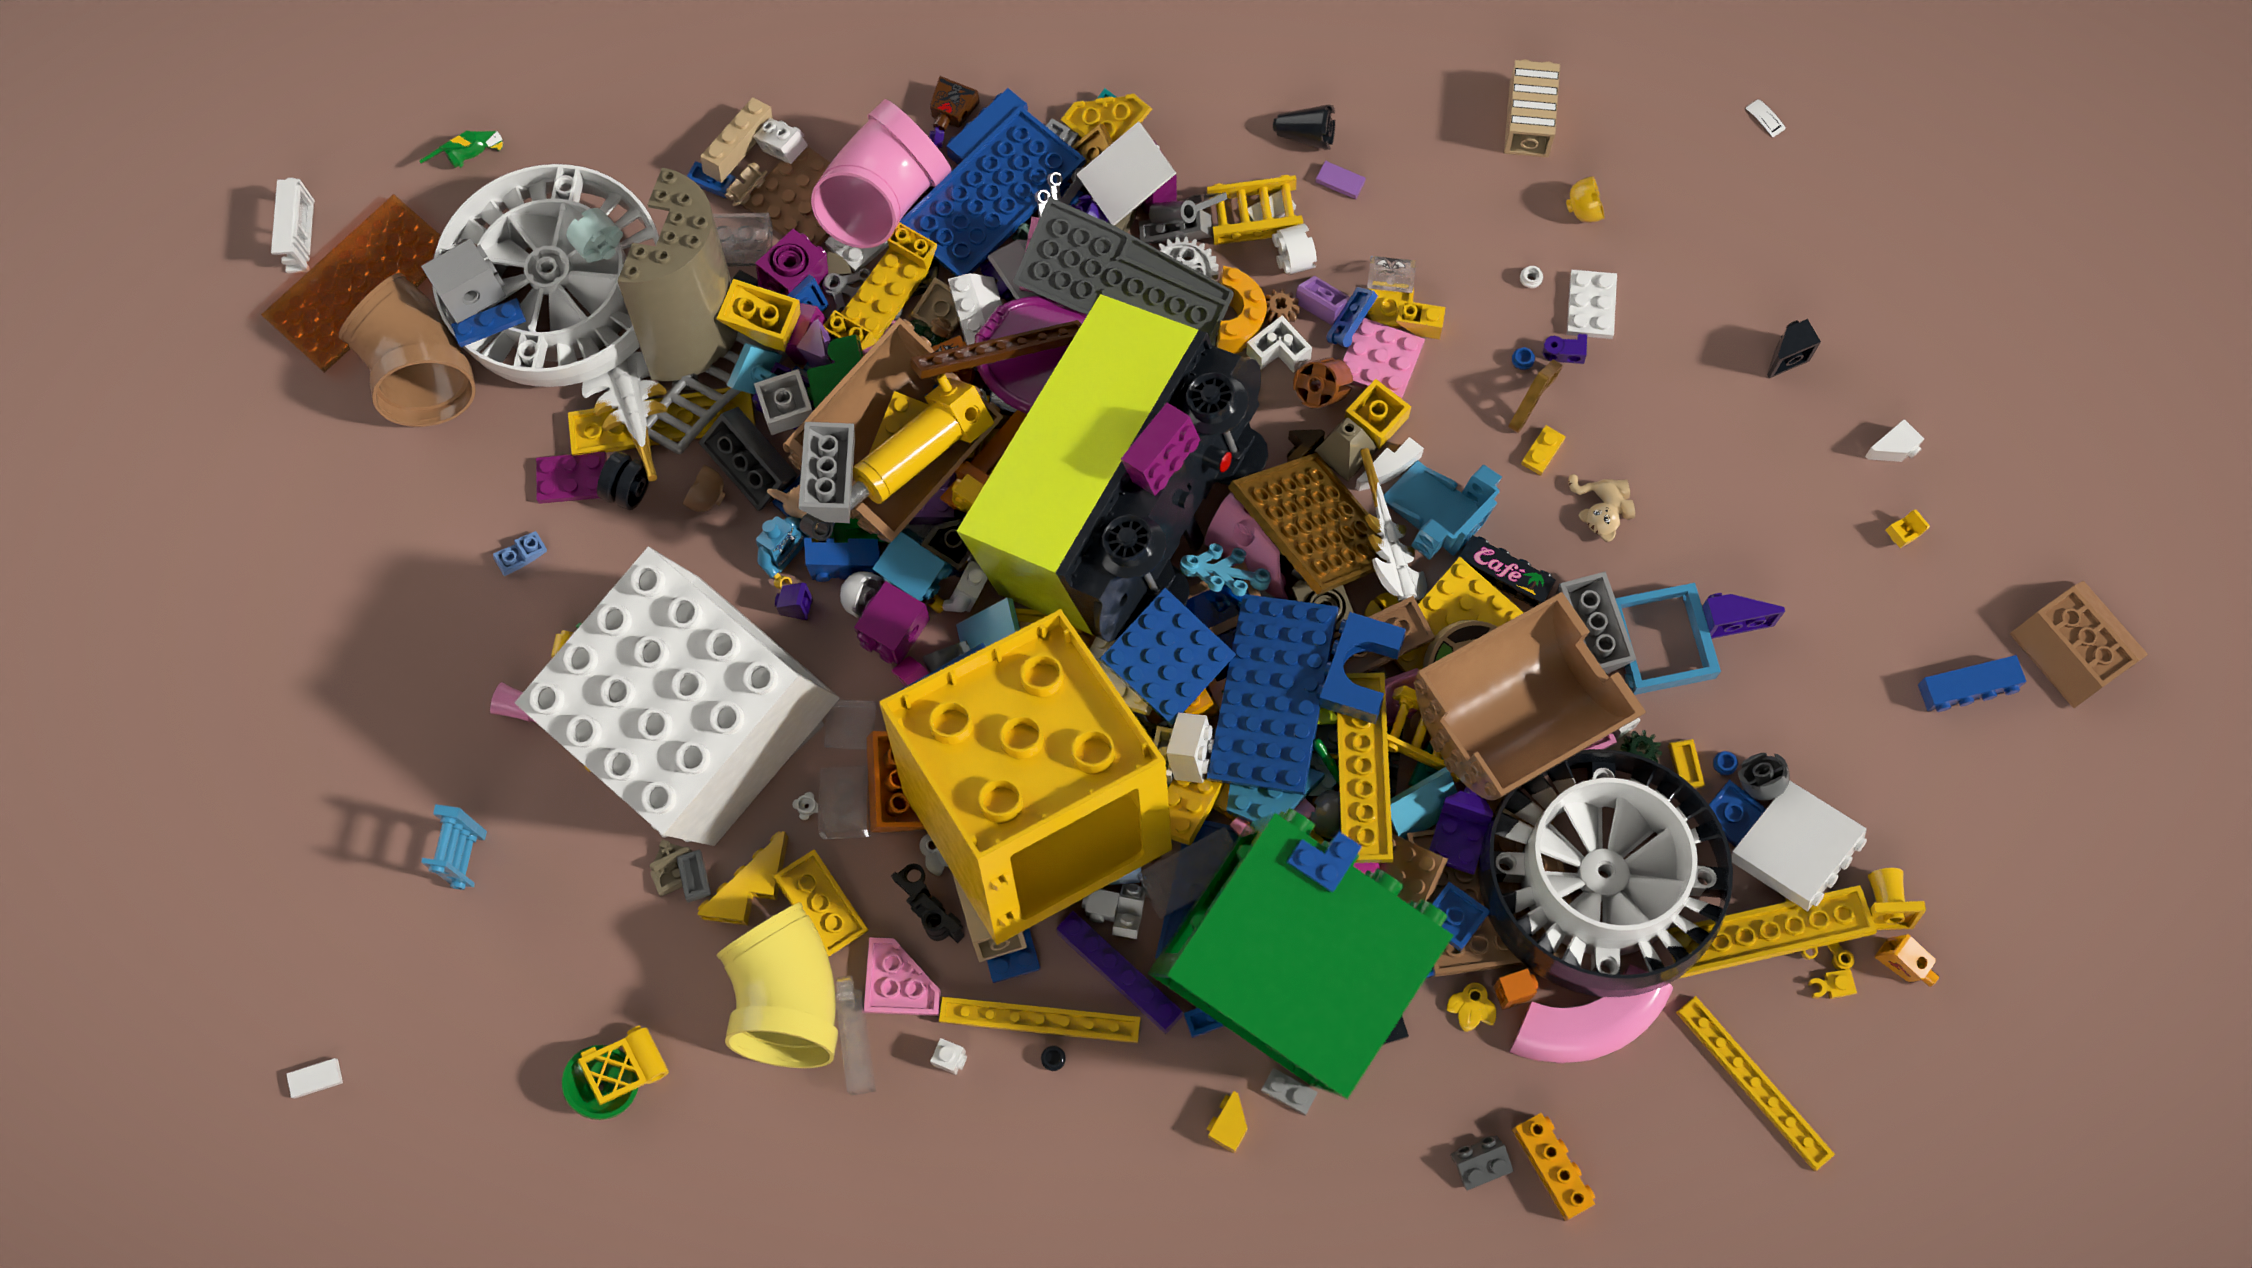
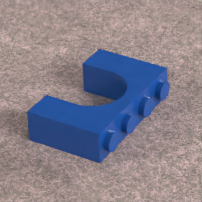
M1349 612L1347 620L1343 619L1339 628V633L1342 634L1340 641L1335 640L1332 648L1333 661L1327 662L1324 676H1327L1325 684L1320 683L1316 697L1320 698V707L1376 724L1383 703L1384 693L1353 683L1346 676L1343 666L1352 655L1364 651L1398 659L1405 639L1406 629Z

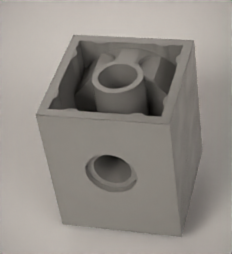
M471 238L421 266L457 324L506 297L502 289L505 286L498 273L494 275L497 270L489 258L484 260L488 256L480 244L475 246Z

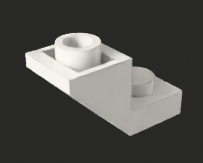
M1137 884L1122 885L1112 935L1137 939L1146 896V887H1140Z

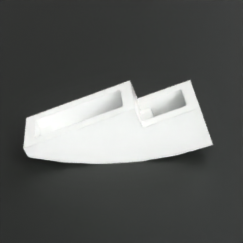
M1410 437L1395 453L1387 447L1373 462L1380 485L1408 470L1422 457L1424 448ZM1366 471L1357 479L1355 488L1358 491L1370 489Z

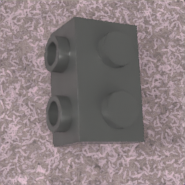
M1498 1136L1485 1137L1479 1143L1463 1146L1457 1152L1451 1154L1452 1160L1459 1171L1463 1186L1467 1191L1514 1172L1506 1147Z

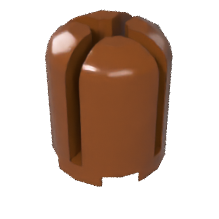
M1327 357L1303 365L1300 370H1297L1293 379V390H1296L1303 405L1310 408H1321L1342 401L1350 394L1352 387L1346 384L1353 383V375L1344 361Z

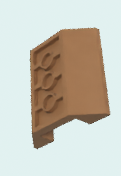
M2084 581L2068 589L2010 633L2013 639L2073 709L2148 655Z

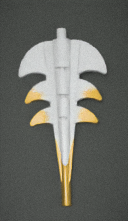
M635 352L607 373L584 381L582 394L584 398H588L597 392L610 390L597 400L593 411L594 415L598 416L607 410L618 409L608 415L602 426L604 431L625 424L643 461L648 480L655 481L657 480V474L651 456L646 417L657 413H665L667 408L660 402L644 400L655 395H665L667 392L661 384L655 381L642 380L650 376L642 352Z
M1368 448L1360 450L1377 515L1376 518L1368 514L1365 516V520L1369 527L1382 537L1381 539L1371 534L1368 536V539L1375 552L1381 558L1387 560V563L1378 558L1372 559L1373 566L1382 585L1389 593L1397 596L1398 602L1414 596L1417 601L1423 598L1427 592L1425 574L1423 571L1416 572L1408 567V563L1414 560L1415 549L1412 546L1408 547L1399 542V539L1405 536L1406 526L1392 522Z

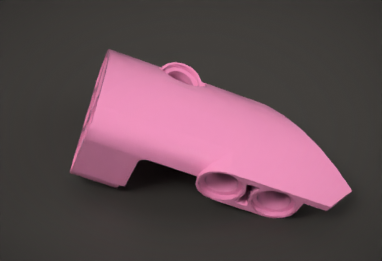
M1230 493L1217 510L1208 528L1204 544L1208 547L1213 543L1222 546L1223 552L1221 557L1223 559L1231 556L1234 548L1243 549L1246 552L1244 562L1249 571L1254 572L1259 568H1263L1270 573L1271 581L1268 588L1264 591L1275 598L1288 600L1285 592L1286 579L1280 571V551L1264 533L1255 519L1249 515V512L1240 501L1234 497V494Z

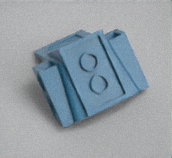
M1417 460L1384 494V498L1388 507L1419 529L1411 545L1429 560L1441 547L1445 548L1452 556H1455L1469 541L1471 536L1475 535L1485 524L1497 505L1494 499L1499 493L1497 485L1502 476L1486 465H1482L1471 476L1461 493L1456 489L1458 485L1454 480L1426 467Z

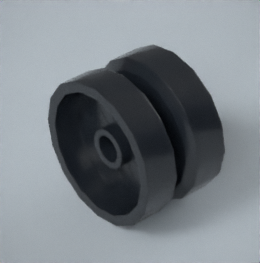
M619 451L614 452L601 470L597 484L598 497L611 503L616 501L618 506L627 510L636 508L642 501L650 483L643 461L640 459L633 460L630 455Z

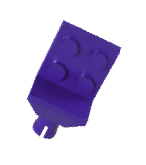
M1465 786L1464 792L1459 791L1445 798L1429 848L1430 851L1448 859L1445 866L1474 875L1484 834L1493 816V811L1485 798H1481V796L1474 793L1467 786Z

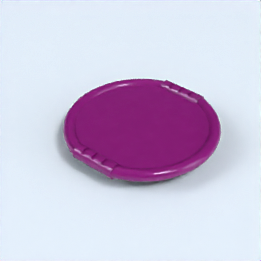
M1044 296L1019 298L997 306L975 335V343L1075 320L1082 324L1087 314L1071 309ZM1069 345L979 365L977 369L985 384L998 398L1009 406L1028 414Z

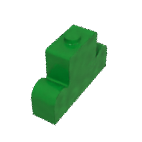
M855 334L832 340L827 349L829 357L835 363L807 370L810 387H807L809 400H813L815 409L864 357L858 335Z

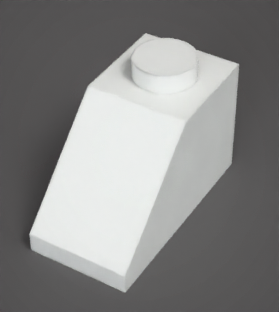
M1904 419L1874 444L1865 457L1868 460L1902 462L1908 456L1913 458L1922 449L1919 446L1924 438Z

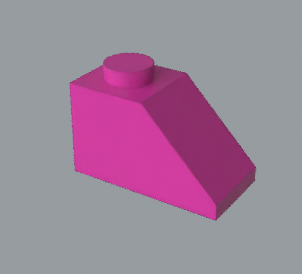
M910 655L891 670L904 686L929 673Z

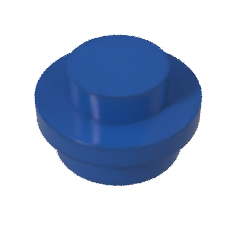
M1526 347L1515 350L1512 355L1513 365L1520 370L1531 368L1535 362L1534 353Z
M1722 751L1714 757L1713 767L1721 775H1731L1738 767V760L1733 753Z

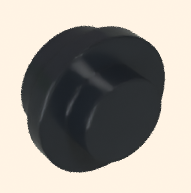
M1049 1046L1042 1052L1041 1063L1045 1069L1058 1071L1065 1065L1066 1055L1060 1047Z

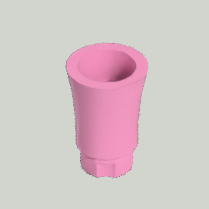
M501 682L493 694L490 713L535 722L515 704V701L523 692Z

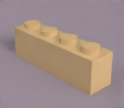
M752 97L700 156L703 173L722 183L757 143L753 136L769 118H772L771 107Z

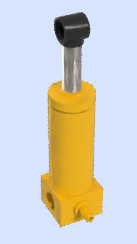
M945 374L939 375L937 380L940 385L925 396L929 406L853 467V478L856 483L852 486L850 510L867 496L877 504L883 503L958 440L971 443L995 424L975 386L952 378L947 379ZM808 513L802 517L800 522L801 531L805 535L819 541L828 539L835 526V522H824Z

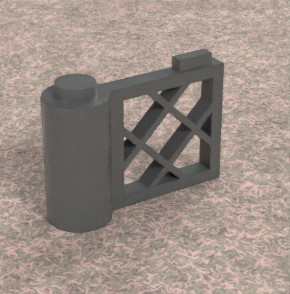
M1226 192L1199 194L1181 201L1157 202L1151 205L1149 217L1155 225L1192 223L1198 211L1228 199Z

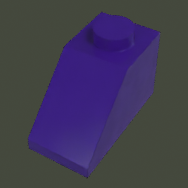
M806 583L784 585L781 592L776 594L774 605L781 616L807 621L813 598Z

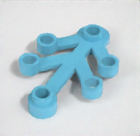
M1213 543L1209 546L1207 552L1199 556L1186 555L1180 561V569L1183 574L1189 577H1200L1215 592L1221 591L1225 583L1232 590L1233 594L1244 596L1248 585L1242 580L1235 581L1232 577L1250 580L1252 587L1257 590H1266L1271 581L1270 573L1263 568H1259L1254 572L1230 568L1235 564L1244 562L1246 552L1241 548H1234L1231 556L1215 564H1210L1207 562L1212 559H1219L1223 552L1222 546Z

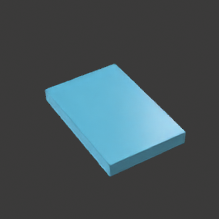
M1005 598L956 624L960 642L967 640L970 649L982 642L987 647L1020 630L1013 598Z
M1446 767L1390 799L1391 824L1397 836L1407 840V833L1425 831L1438 823L1445 798L1457 793L1451 774Z

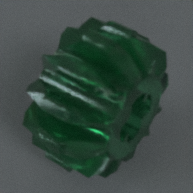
M1636 730L1631 733V737L1626 735L1623 739L1625 744L1620 746L1622 751L1643 756L1657 763L1659 762L1657 758L1662 755V751L1658 750L1661 742H1653L1656 737L1655 734L1647 737L1646 730H1643L1640 735ZM1639 747L1640 750H1645V753L1643 754L1642 751H1637V748Z

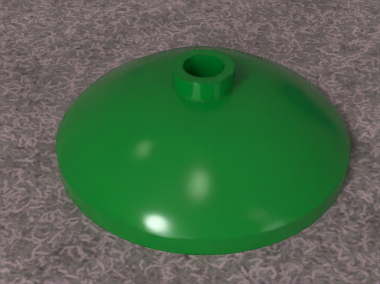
M607 1045L590 1046L576 1053L567 1063L562 1076V1092L568 1105L579 1115L593 1120H606L620 1115L632 1104L638 1088L599 1105L578 1063V1059L582 1058L580 1054L588 1049L595 1047L596 1050H599ZM616 1049L611 1052L609 1059L624 1063L626 1054L620 1049ZM594 1059L586 1064L590 1071L600 1074L605 1062ZM607 1063L603 1075L617 1080L621 1068ZM624 1069L620 1081L631 1084L638 1081L635 1072ZM601 1080L600 1084L604 1088L600 1091L602 1096L612 1093L616 1084Z

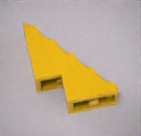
M778 831L770 839L771 843L764 849L760 848L752 856L753 860L746 866L742 865L734 873L735 877L730 882L720 885L716 890L717 894L711 900L707 899L698 907L697 915L702 920L748 926L753 897L777 900L779 886L772 876L783 869L789 838L786 832Z

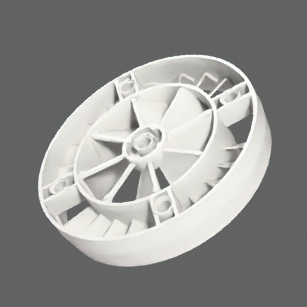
M563 164L538 165L508 173L488 183L467 199L452 216L439 239L434 259L471 238L477 246L481 245L488 256L484 260L489 258L497 270L494 275L498 273L502 277L508 266L524 267L525 274L502 279L505 284L502 289L506 297L478 313L495 307L496 304L528 283L532 286V290L520 304L526 322L462 347L485 368L505 379L520 384L538 387L567 386L607 373L629 358L640 347L617 280L627 258L623 249L630 247L632 242L641 243L653 238L656 245L659 234L642 202L624 185L603 173L585 167ZM547 193H552L551 199H547ZM581 193L605 198L606 200L600 209L607 215L617 204L628 210L615 223L620 230L636 219L645 226V229L619 242L615 248L616 253L612 258L608 260L603 258L588 263L579 254L566 236L572 221L575 218L579 221L584 217L582 213L591 209L579 203ZM527 198H531V199H532L531 202H528V203H525V204H524V202H523L524 199H527ZM508 208L509 211L503 214L502 210ZM486 222L490 225L488 229L483 227ZM528 247H531L533 250L530 254L525 251ZM433 286L434 298L439 313L456 339L451 325L456 321ZM565 288H567L571 292V294L587 309V311L591 314L589 317H587L583 313L579 306L565 291ZM543 294L549 295L550 332L535 331ZM622 328H625L627 331L621 337L617 335ZM492 339H494V341L483 351L482 354L479 353ZM512 347L517 349L513 366L503 363ZM544 360L558 362V367L543 368Z

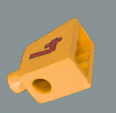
M1909 934L1887 938L1874 956V958L1907 982L1921 980L1931 987L1939 979V975L1931 969L1936 962L1935 958Z

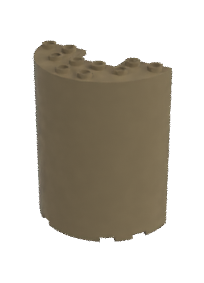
M661 168L647 205L648 208L669 211L656 246L632 242L617 282L651 380L674 381L681 380L682 376L693 373L698 375L711 368L712 363L720 357L723 358L729 352L737 338L738 331L717 320L718 313L732 282L709 200L700 186L692 179L677 171Z

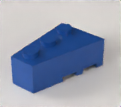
M804 538L805 563L812 580L817 582H827L831 578L846 580L850 575L863 571L876 575L879 574L873 570V567L881 557V547L878 539H848V543H834V538H828L826 543L812 542L811 538Z

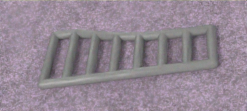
M738 332L736 341L775 351ZM729 350L724 358L736 364L739 355ZM783 351L779 352L782 355L780 364L788 357L787 353ZM712 364L711 368L705 371L728 383L731 377L730 374ZM694 373L682 376L681 380L676 382L660 403L668 408L673 402L701 418L692 427L666 412L650 415L646 418L649 439L677 454H682L712 418L741 391L731 388L723 395L693 379ZM687 385L716 402L706 410L683 398L679 393ZM660 419L686 435L679 443H676L650 428Z

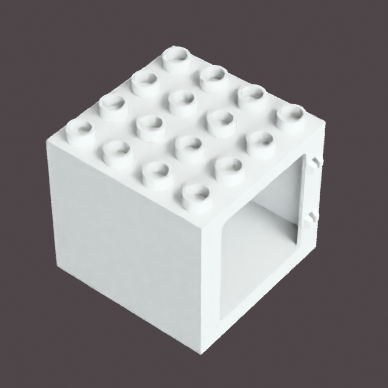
M648 546L515 701V704L647 820L653 829L659 831L662 837L670 836L683 839L685 842L693 841L715 846L840 697L704 580Z

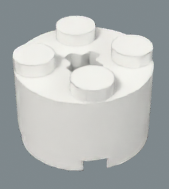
M1306 224L1281 229L1277 233L1272 234L1274 246L1278 247L1279 255L1276 256L1278 267L1280 269L1283 268L1284 272L1288 275L1316 267L1313 262H1317L1315 246L1312 237L1308 238L1305 233L1309 231Z

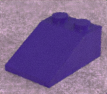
M1712 594L1708 596L1702 606L1711 639L1774 627L1785 613L1783 606L1734 594Z

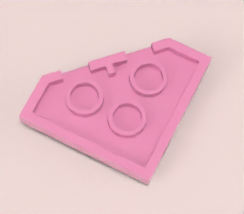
M869 938L864 1013L939 1016L941 991L934 982L931 981L894 938Z

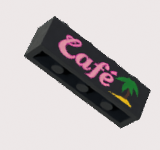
M1472 535L1459 556L1493 586L1533 608L1545 602L1556 582V579L1550 573L1531 567L1532 565L1524 559L1518 560L1511 556L1506 549L1496 548L1487 539L1480 536Z

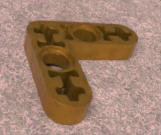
M1553 359L1538 373L1508 426L1510 429L1517 433L1521 431L1542 393L1559 375L1563 367L1561 363Z

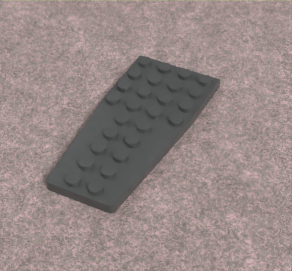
M1051 197L1046 202L1012 282L1087 315L1099 295L1102 294L1204 331L1208 334L1211 344L1234 295L1231 289L1120 228Z

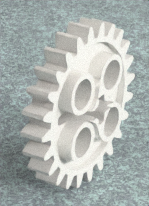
M1176 237L1175 243L1167 239L1166 247L1161 243L1159 244L1161 252L1214 281L1218 279L1219 273L1216 271H1218L1219 265L1216 264V256H1211V249L1204 251L1205 243L1197 246V239H1194L1192 243H1188V237H1185L1183 242H1180L1179 238ZM1185 257H1191V258H1193V259L1187 261V260H1184L1183 258H1185Z

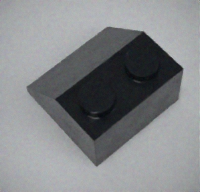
M1808 319L1801 322L1796 320L1786 326V330L1776 346L1767 373L1769 379L1811 360L1821 341Z

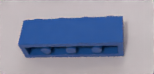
M1009 88L1003 93H999L988 107H984L972 122H968L957 136H953L947 144L948 157L959 165L1020 105L1028 111L1027 103Z
M2014 655L1925 677L1918 684L1927 711L1936 709L1937 712H1943L1950 709L1951 705L1959 704L1962 707L1974 703L1975 699L1982 698L1983 701H1987L1997 697V694L2005 692L2006 695L2017 693L2020 691V687L2027 681L2018 657Z

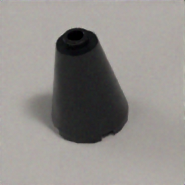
M1322 105L1280 113L1277 118H1274L1273 131L1279 137L1320 149L1330 150L1331 148L1328 144L1333 145L1336 120L1331 118V113H1335L1334 106Z

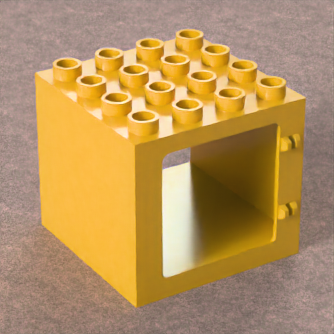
M1061 609L879 701L903 794L996 945L1172 850L1165 758Z

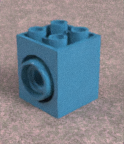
M905 528L890 542L873 567V570L882 575L885 581L917 600H929L930 597L934 598L941 588L938 585L943 578L946 579L954 567L920 546L924 538L910 528Z

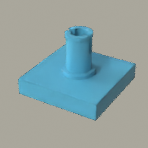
M745 343L727 385L732 389L755 394L754 383L777 376L770 372L776 362H780L782 355L772 350Z

